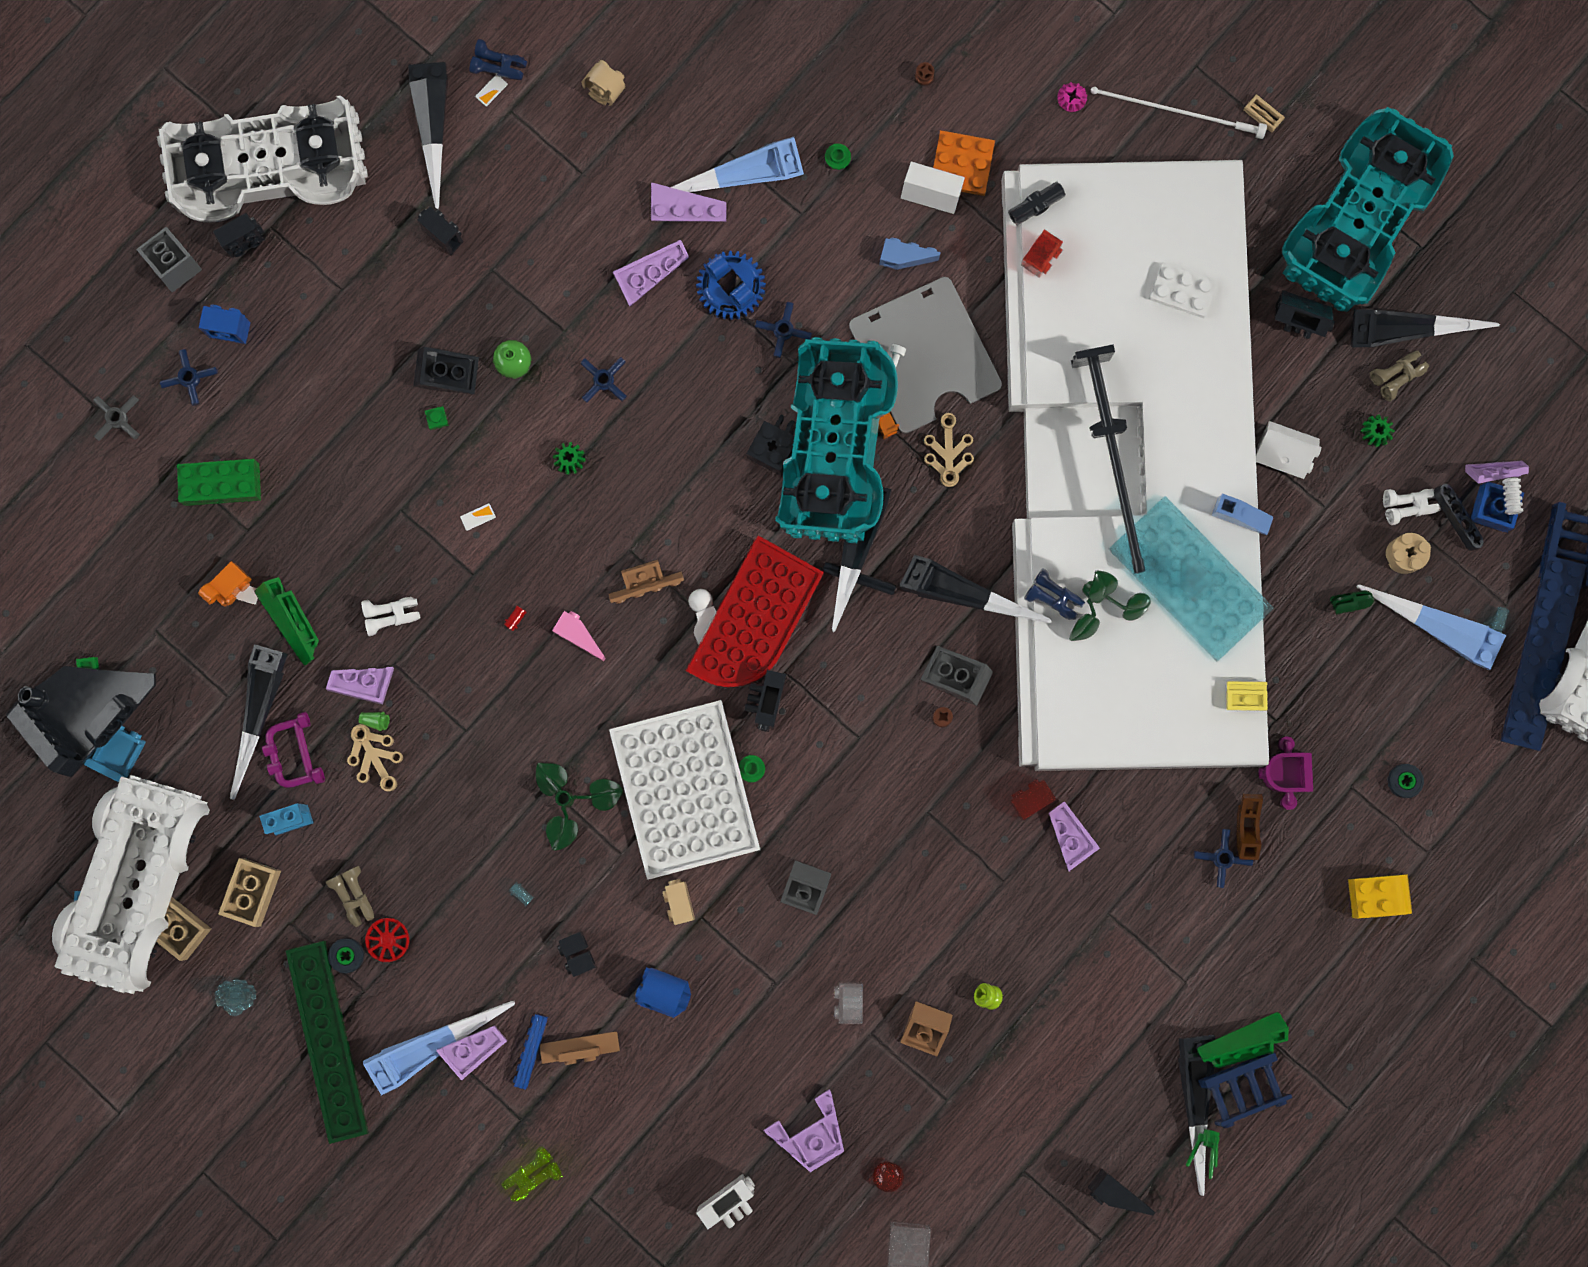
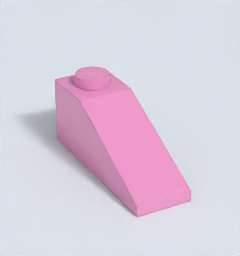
M564 611L552 631L604 661L606 659L582 621L579 620L580 616L572 611L569 613Z

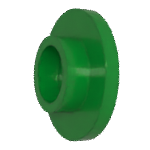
M833 144L825 152V161L832 169H844L850 163V150L843 144Z
M754 755L744 757L739 763L741 778L747 782L759 781L765 773V764L762 759Z

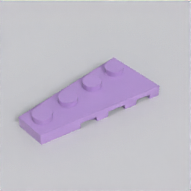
M651 182V221L726 222V202Z
M681 240L613 271L629 307L689 258Z

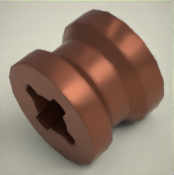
M928 62L920 63L917 66L915 79L918 84L926 86L933 81L934 67Z
M946 707L938 708L933 714V721L939 727H946L952 722L953 714Z

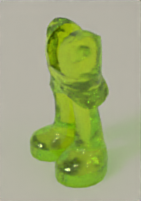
M543 1146L536 1150V1158L524 1168L518 1169L501 1184L505 1190L515 1185V1183L520 1188L510 1196L512 1202H519L526 1198L530 1191L549 1178L556 1181L563 1177L555 1161L533 1178L528 1177L552 1160V1156Z

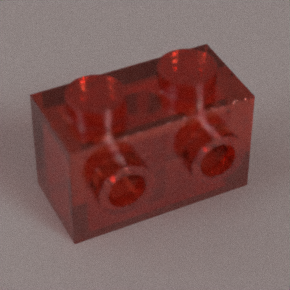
M1044 229L1023 258L1021 266L1039 278L1043 273L1047 274L1052 267L1050 263L1053 258L1058 259L1063 251L1061 248L1063 241Z
M1036 779L1028 784L1029 789L1023 792L1020 789L1011 795L1013 799L1009 802L1021 820H1025L1056 800L1044 780L1039 782Z

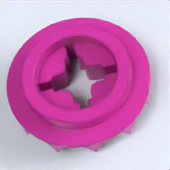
M1070 82L1060 88L1057 100L1064 110L1076 112L1085 106L1087 94L1085 88H1082L1079 83ZM1075 91L1076 98L1071 100V102L1069 103V95H1071Z

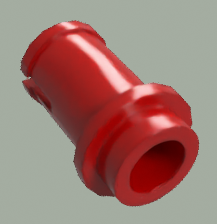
M516 606L510 617L504 620V625L514 631V629L518 628L517 625L527 612Z

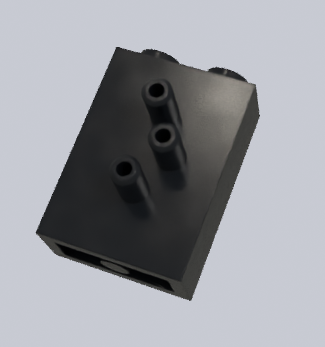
M1284 290L1281 291L1275 305V320L1286 323L1283 328L1284 331L1290 332L1294 326L1293 331L1295 333H1300L1303 329L1305 330L1303 337L1310 339L1312 333L1326 337L1327 332H1331L1334 327L1335 321H1333L1332 307Z
M767 670L764 685L750 684L749 689L760 692L761 696L749 693L747 701L758 703L759 706L746 703L744 710L756 713L754 723L755 726H758V730L769 732L770 729L774 730L786 674Z

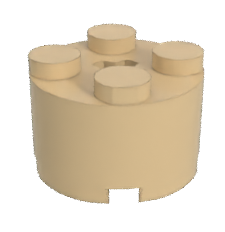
M600 60L582 80V86L584 89L587 87L590 90L588 94L602 105L609 103V106H611L625 89L623 81L625 77L621 72L611 69L605 61Z
M1405 533L1389 543L1386 549V558L1390 568L1400 574L1412 573L1423 568L1428 563L1431 546L1422 536L1416 533Z

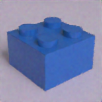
M210 305V307L203 306L199 329L209 338L246 344L251 322L238 309L229 308V310H224L220 306Z
M1485 482L1480 485L1471 514V519L1474 523L1503 532L1514 529L1518 514L1509 515L1505 513L1507 508L1504 506L1506 504L1504 501L1506 496L1503 495L1505 492L1503 486L1492 482Z

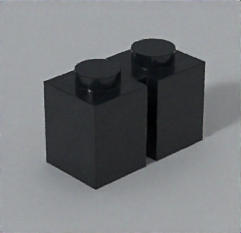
M582 931L559 940L560 945L557 947L560 955L566 957L567 963L565 967L569 975L572 974L575 977L597 967L590 951L575 958L570 956L588 948Z

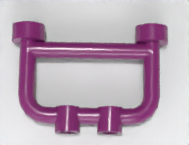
M307 712L299 713L296 719L271 726L265 735L267 745L262 746L265 757L270 756L271 764H267L268 773L275 775L277 783L285 788L299 786L312 781L316 784L325 782L322 768H312L303 728L311 725ZM294 727L306 775L285 780L282 775V765L278 759V750L273 736L278 731Z

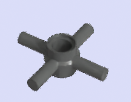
M133 395L121 408H111L97 396L93 402L105 412L106 423L94 437L100 441L112 428H122L134 440L137 439L140 434L127 423L128 417L126 413L139 399ZM119 414V419L113 422L114 416Z

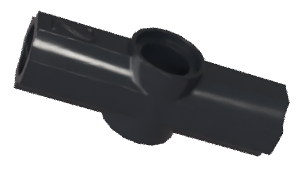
M1056 181L1040 192H1033L1025 201L1008 211L1012 222L1017 226L1032 216L1042 214L1050 205L1065 197L1064 188Z

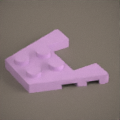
M830 1089L814 1098L825 1117L789 1138L779 1120L764 1129L768 1136L775 1140L777 1144L783 1147L810 1172L844 1152Z

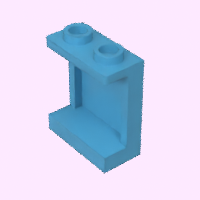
M121 726L109 742L103 747L97 748L92 759L88 758L84 765L119 782L121 777H128L146 741L141 739L142 735L134 731L128 733L124 731L125 727Z
M298 803L260 816L264 833L270 834L274 832L275 836L313 824L308 805Z

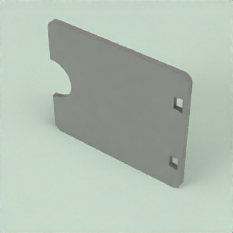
M948 277L935 280L853 318L849 323L850 331L855 340L860 341V343L876 341L890 357L893 355L890 353L892 344L906 348L904 357L899 358L896 366L898 391L894 407L890 411L895 423L900 425L898 429L902 433H910L935 421V402L945 393H958L964 396L969 404H972L999 391L1002 386V382L952 281ZM931 289L933 294L923 298L921 293ZM879 313L880 319L871 322L868 318Z

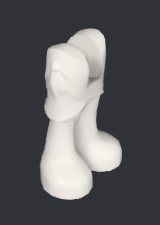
M1392 489L1385 490L1383 495V505L1385 508L1408 503L1413 504L1412 507L1387 509L1385 515L1388 523L1396 525L1403 517L1412 515L1417 517L1441 511L1439 504L1428 505V499L1435 498L1434 490L1424 489L1421 492L1406 495H1397Z
M405 597L399 601L383 605H373L369 600L361 602L365 618L390 612L394 613L393 616L366 619L365 626L368 636L375 635L379 629L394 624L398 626L420 619L419 612L404 614V608L418 605L417 599L412 597Z

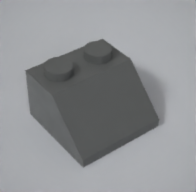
M795 860L780 902L817 915L831 873Z

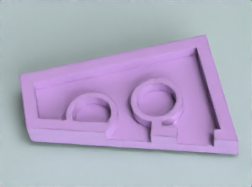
M1062 802L1049 812L1068 871L1100 849L1065 802Z
M494 1025L441 1047L436 1051L455 1074L463 1080L507 1042V1039Z

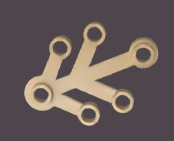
M946 413L940 421L945 433V449L935 441L933 435H927L924 438V445L931 447L945 460V467L936 460L935 455L932 453L925 456L924 462L941 474L940 481L944 486L953 487L959 481V473L967 465L972 464L974 457L971 453H965L962 460L954 468L953 460L973 443V437L970 434H965L961 442L953 449L952 428L955 426L956 417L951 413ZM946 419L951 420V424L946 425L944 421ZM931 438L933 440V443L928 444L926 442V439ZM964 438H970L971 442L965 443ZM929 456L932 457L934 460L931 463L927 461V457ZM970 456L971 461L966 462L964 457ZM951 475L953 477V480L948 481L946 479V476Z
M362 724L354 726L351 730V738L354 741L351 755L347 759L350 766H358L360 763L358 755L362 745L366 751L361 770L357 774V780L361 783L369 781L370 776L368 772L372 761L382 779L380 782L381 788L388 792L395 790L397 781L394 777L389 776L379 757L389 759L394 763H400L403 760L402 753L374 748L369 741L381 742L383 746L390 747L394 743L393 737L370 733L369 728ZM359 731L364 732V736L362 738H359L358 736ZM387 737L390 738L389 744L384 743V740ZM395 754L400 755V759L398 761L394 760ZM352 757H356L357 762L355 764L351 763ZM363 773L366 774V779L364 781L360 779V776ZM389 780L393 782V785L390 788H388L386 785L387 781Z

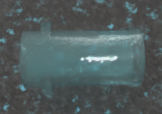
M1497 607L1494 620L1490 622L1491 629L1500 633L1502 630H1505L1504 624L1510 612L1508 609Z
M516 882L509 890L511 892L510 895H514L526 907L534 897L521 886V883L518 884Z

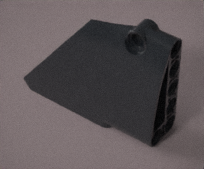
M64 666L35 688L25 686L20 689L18 700L8 710L6 716L51 771L73 777L97 748L103 747L109 742L156 686V674Z

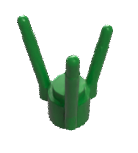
M1204 1129L1203 1134L1199 1133L1198 1140L1188 1158L1186 1166H1190L1201 1142H1204L1203 1146L1211 1148L1209 1179H1212L1213 1169L1218 1166L1220 1133Z

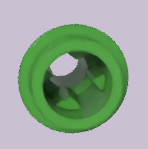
M362 712L359 716V723L379 731L386 730L389 725V715H386L384 712Z

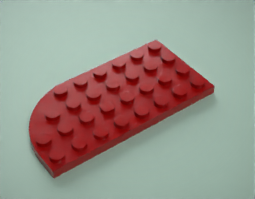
M757 535L685 671L709 684L722 687L743 686L763 677L767 670L773 668L781 656L824 572Z

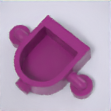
M1288 736L1282 737L1278 741V748L1284 753L1271 756L1269 758V765L1259 768V779H1263L1265 785L1272 791L1285 793L1280 799V805L1285 810H1292L1297 806L1294 792H1313L1312 753H1292L1295 742Z

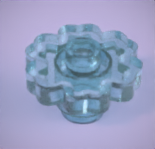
M245 980L225 981L218 985V991L215 992L216 1005L223 1006V1009L232 1016L242 1014L243 1010L253 1006V1000L256 999L255 987L248 985Z

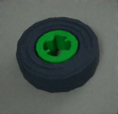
M1400 764L1394 767L1388 776V786L1391 792L1401 798H1412L1418 795L1424 785L1421 771L1411 764ZM1404 776L1410 779V782L1407 783V787L1405 786L1406 784H1402L1401 781L1404 780Z
M340 939L329 950V963L339 973L347 974L354 972L363 963V948L354 939ZM349 951L351 953L349 955L351 956L350 960H343L342 957L344 955H342V952Z

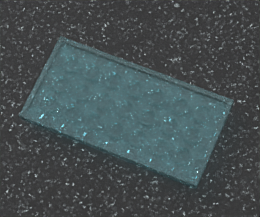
M1166 496L1135 524L1145 572L1134 574L1127 533L1109 548L1112 554L1216 662L1274 609Z

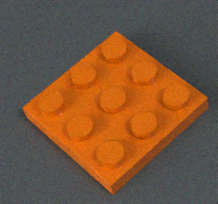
M940 130L933 168L965 177L961 192L985 196L995 140Z

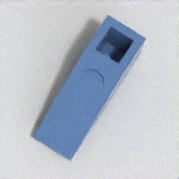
M886 238L879 265L897 270L939 261L941 252H937L932 247H927L926 249L919 247L918 244L912 242L908 244L902 243L897 238Z
M1223 493L1218 497L1212 513L1214 517L1264 535L1268 534L1273 520V516L1242 500Z

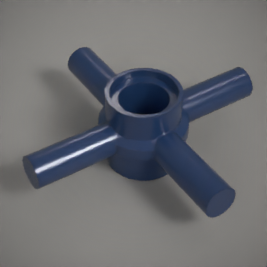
M786 302L783 319L779 320L776 324L756 321V328L773 331L776 338H778L773 355L776 358H781L784 342L792 336L811 340V332L794 329L790 322L794 305L791 302ZM780 327H787L789 329L785 334L780 333L778 330Z
M186 349L179 350L183 368L179 370L178 377L162 380L160 385L162 388L177 384L183 385L188 388L191 405L195 406L199 404L195 387L200 383V378L216 375L218 371L216 367L200 371L190 367ZM188 374H192L190 381L185 380Z
M620 357L608 370H598L586 358L583 359L580 364L594 376V385L586 392L582 399L588 403L599 390L609 389L618 399L624 401L627 396L613 384V375L626 361ZM603 376L609 378L605 384L599 383V379Z
M1222 829L1221 848L1214 853L1194 851V859L1213 861L1215 866L1218 867L1217 887L1219 888L1225 887L1226 869L1231 867L1232 864L1253 866V860L1239 859L1238 856H1234L1228 849L1230 830ZM1222 853H1225L1228 858L1225 864H1222L1219 860Z

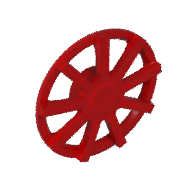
M383 918L374 922L365 936L368 953L381 962H393L401 958L409 946V933L406 927L400 921L393 918ZM385 922V932H382L377 925ZM389 922L397 924L392 932H389ZM401 927L405 934L395 936V932ZM373 928L380 934V937L370 936ZM406 938L405 947L397 944L396 940ZM369 940H377L379 944L371 948ZM395 946L403 951L398 956H395L392 947ZM379 947H382V951L379 957L373 951ZM386 949H389L392 958H383Z

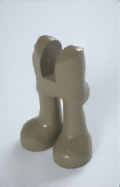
M1418 350L1399 359L1395 365L1387 369H1374L1370 372L1372 382L1380 386L1400 371H1403V375L1381 387L1380 392L1385 400L1389 402L1394 400L1398 389L1402 385L1427 372L1429 367L1427 362L1418 365L1415 369L1411 362L1416 361L1421 356Z
M359 866L326 881V885L334 889L340 897L342 905L347 912V919L355 927L362 924L357 913L359 909H361L367 921L375 918L366 894H363L357 878L361 873ZM344 880L348 884L355 900H351L345 888Z

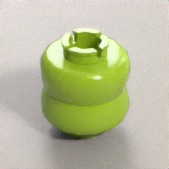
M987 983L980 984L974 993L975 1003L989 1010L998 1008L1003 999L1000 988Z

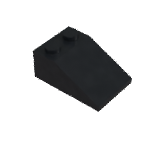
M422 347L417 352L413 387L474 395L479 357Z
M1103 1169L1099 1171L1088 1186L1092 1191L1090 1195L1101 1205L1105 1202L1111 1207L1154 1215L1156 1213Z

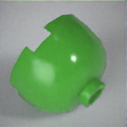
M517 340L502 342L496 347L493 356L496 370L502 376L512 379L526 374L532 359L528 348Z

